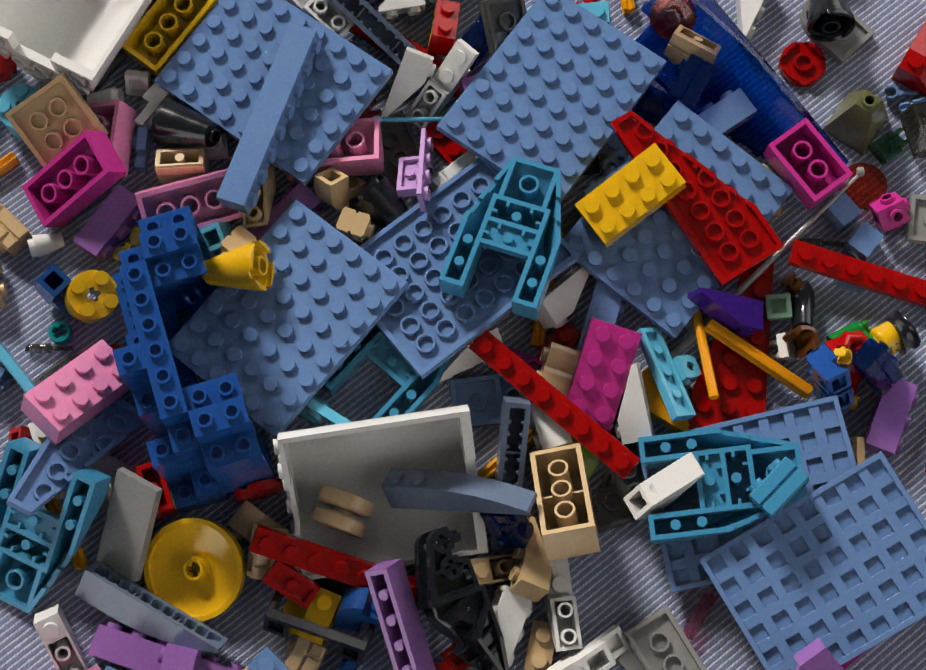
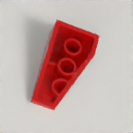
M926 21L891 78L911 90H917V93L926 97Z

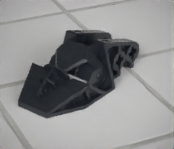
M447 526L421 534L417 537L414 545L415 592L418 611L424 610L427 621L437 631L451 639V642L456 646L453 654L477 670H509L503 634L485 585H479L471 560L467 555L459 558L457 554L452 555L451 550L454 549V544L461 541V533H457L456 529L450 531Z

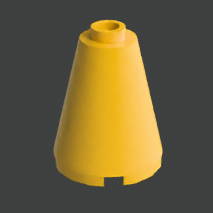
M259 240L204 261L207 273L202 274L201 277L208 285L266 291L267 287L272 286L274 279L273 261L269 262L267 254L271 253L265 242Z

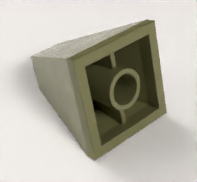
M866 89L848 92L822 130L863 156L887 121L888 115L882 99Z

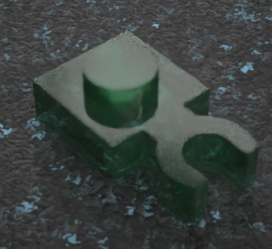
M902 127L896 129L892 135L887 132L867 147L882 166L903 151L902 148L911 141V137H908L906 140L900 138L899 134L904 130Z

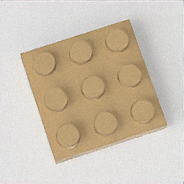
M65 72L4 114L43 168L85 130L103 131L106 135L109 134Z

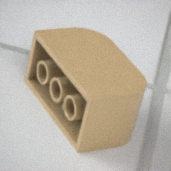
M580 443L529 452L535 492L538 495L536 500L541 533L548 560L555 561L601 552Z

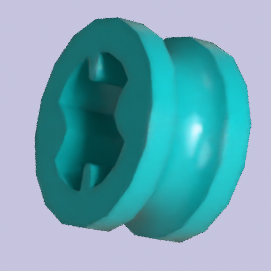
M56 321L49 327V337L57 345H66L72 340L73 330L66 322ZM63 328H65L64 331L66 332V335H61L59 338H57L58 336L56 334V331H61Z

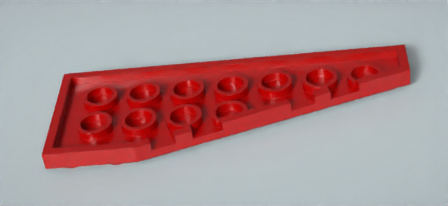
M632 110L610 123L611 129L632 159L656 143L686 181V188L666 202L664 206L720 287L784 247L781 240L753 202L747 201L739 195L738 191L732 186H727L716 177V174L690 154L684 153L676 147L675 143L669 138H664L654 130L653 126Z
M768 258L741 274L736 289ZM774 262L740 295L763 301V330L753 333L751 337L741 338L767 356H769L771 321L766 319L764 297L765 295L772 294ZM714 338L709 351L719 398L716 400L709 399L703 367H701V375L697 377L689 397L696 413L693 418L688 419L689 430L765 412L767 373Z

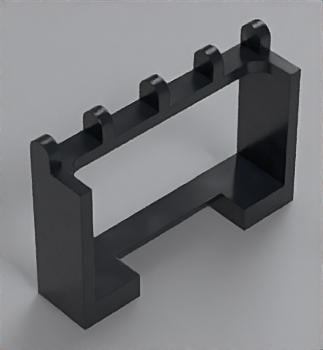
M323 578L313 580L321 588L341 596L349 589V587L340 585V582L336 580L334 582ZM275 591L264 615L263 630L288 638L291 628L339 644L337 656L362 664L376 630V625L369 624L363 640L279 611L278 607L284 595Z

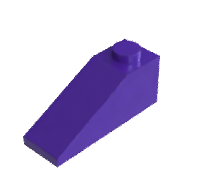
M700 288L688 293L690 301L730 331L738 333L740 337H751L753 333L763 330V301L707 288Z

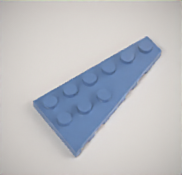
M118 398L57 445L47 437L10 494L6 505L29 517L70 485L73 472L92 467L145 424L140 419L136 406Z

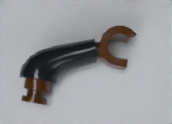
M792 271L780 281L782 286H787L785 289L790 293L793 316L791 319L792 330L785 333L782 339L785 343L792 340L795 346V358H803L813 349L817 348L820 343L819 334L813 327L815 293L808 280L802 281L800 278H795L796 273Z

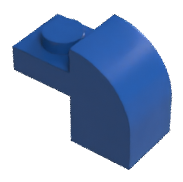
M53 263L36 279L34 286L49 305L52 304L70 320L72 316L65 307L64 295L67 286L72 280Z
M353 587L343 593L334 626L355 632H360L362 622L380 626L372 596L369 594V588Z

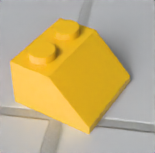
M321 588L306 609L288 598L283 612L332 629L342 596ZM291 628L289 633L296 637L300 636L324 647L327 641Z

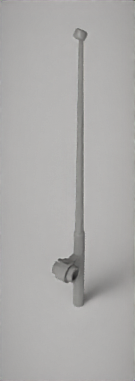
M857 167L856 175L783 244L784 247L770 256L732 294L740 296L858 177L864 176V167ZM709 315L703 319L704 327L713 319ZM692 318L683 328L689 334L670 351L672 359L681 355L697 340Z

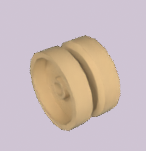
M322 485L318 499L322 503L331 506V508L323 506L313 507L309 520L340 533L362 539L367 526L364 522L353 516L371 517L375 504L347 490Z

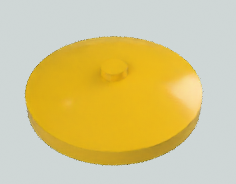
M188 517L166 525L152 539L144 564V578L149 592L196 620L206 621L224 613L238 599L245 582V558L237 539L226 527L208 518Z

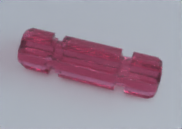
M706 591L700 598L701 603L696 605L688 619L689 623L683 628V632L689 640H693L696 637L697 629L701 628L710 612L709 608H712L717 600V597Z

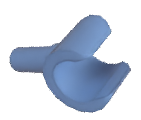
M889 85L884 90L885 93L892 92L894 94L893 96L886 97L888 103H893L900 97L917 96V90L902 91L898 90L894 85Z

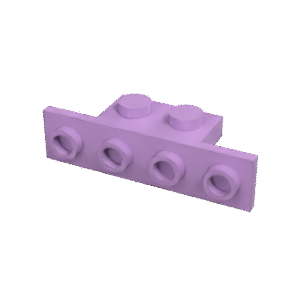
M421 128L419 156L399 158L396 186L398 198L417 196L421 212H426V201H430L428 184H431V172L429 168H432L433 165L430 152L434 150L432 137H428L426 128Z

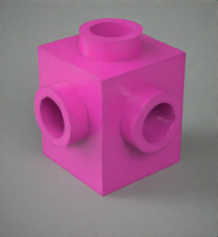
M896 192L883 194L878 200L868 204L875 225L884 233L891 229H898L904 223L911 221L908 213L911 210L909 202L905 197L901 198Z

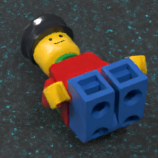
M896 310L894 316L886 318L884 323L873 329L868 327L867 320L862 322L856 321L826 336V342L807 355L809 375L813 383V393L818 399L837 395L841 411L846 408L855 410L860 399L859 396L855 395L858 384L866 375L877 368L876 359L880 356L887 358L897 352L904 356L910 348H918L921 339L917 330L902 313Z

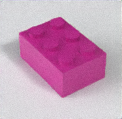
M807 118L771 142L763 153L765 159L784 182L794 188L793 193L808 211L844 186L853 175L851 170Z

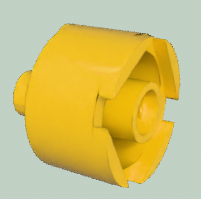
M87 270L81 272L66 288L64 295L65 307L73 318L88 324L97 323L105 319L118 305L117 285L105 271ZM89 293H91V295L94 294L96 296V299H88L87 295Z

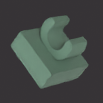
M790 293L765 295L767 321L792 319Z

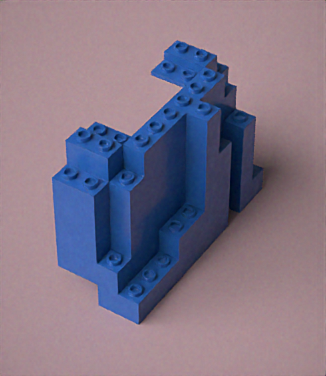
M189 206L138 220L141 232L138 236L141 246L118 252L122 266H119L120 273L112 275L117 285L116 291L128 332L125 335L128 346L112 350L120 378L133 393L140 419L157 437V439L146 442L151 463L159 475L170 485L176 510L180 514L229 500L230 492L238 488H246V485H249V483L267 478H275L266 438L264 435L256 437L253 424L247 413L237 373L234 372L197 384L195 373L172 355L169 342L182 328L178 314L186 312L192 307V305L186 302L182 294L185 293L190 299L194 298L196 292L193 287L196 286L202 294L203 300L207 297L209 298L218 287L208 285L201 277L202 274L207 273L204 261L210 259L211 256Z

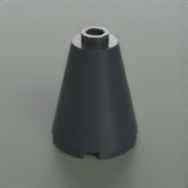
M810 0L807 31L813 40L832 42L835 41L834 37L842 35V38H844L853 31L855 18L846 0Z
M176 100L161 103L152 118V124H155V132H152V137L161 147H213L221 137L218 124Z
M382 172L380 174L382 179L379 181L375 178L358 195L357 201L359 203L355 205L352 202L350 208L356 210L357 213L360 211L369 214L371 221L384 229L409 209L401 197L398 198L396 189L388 176Z

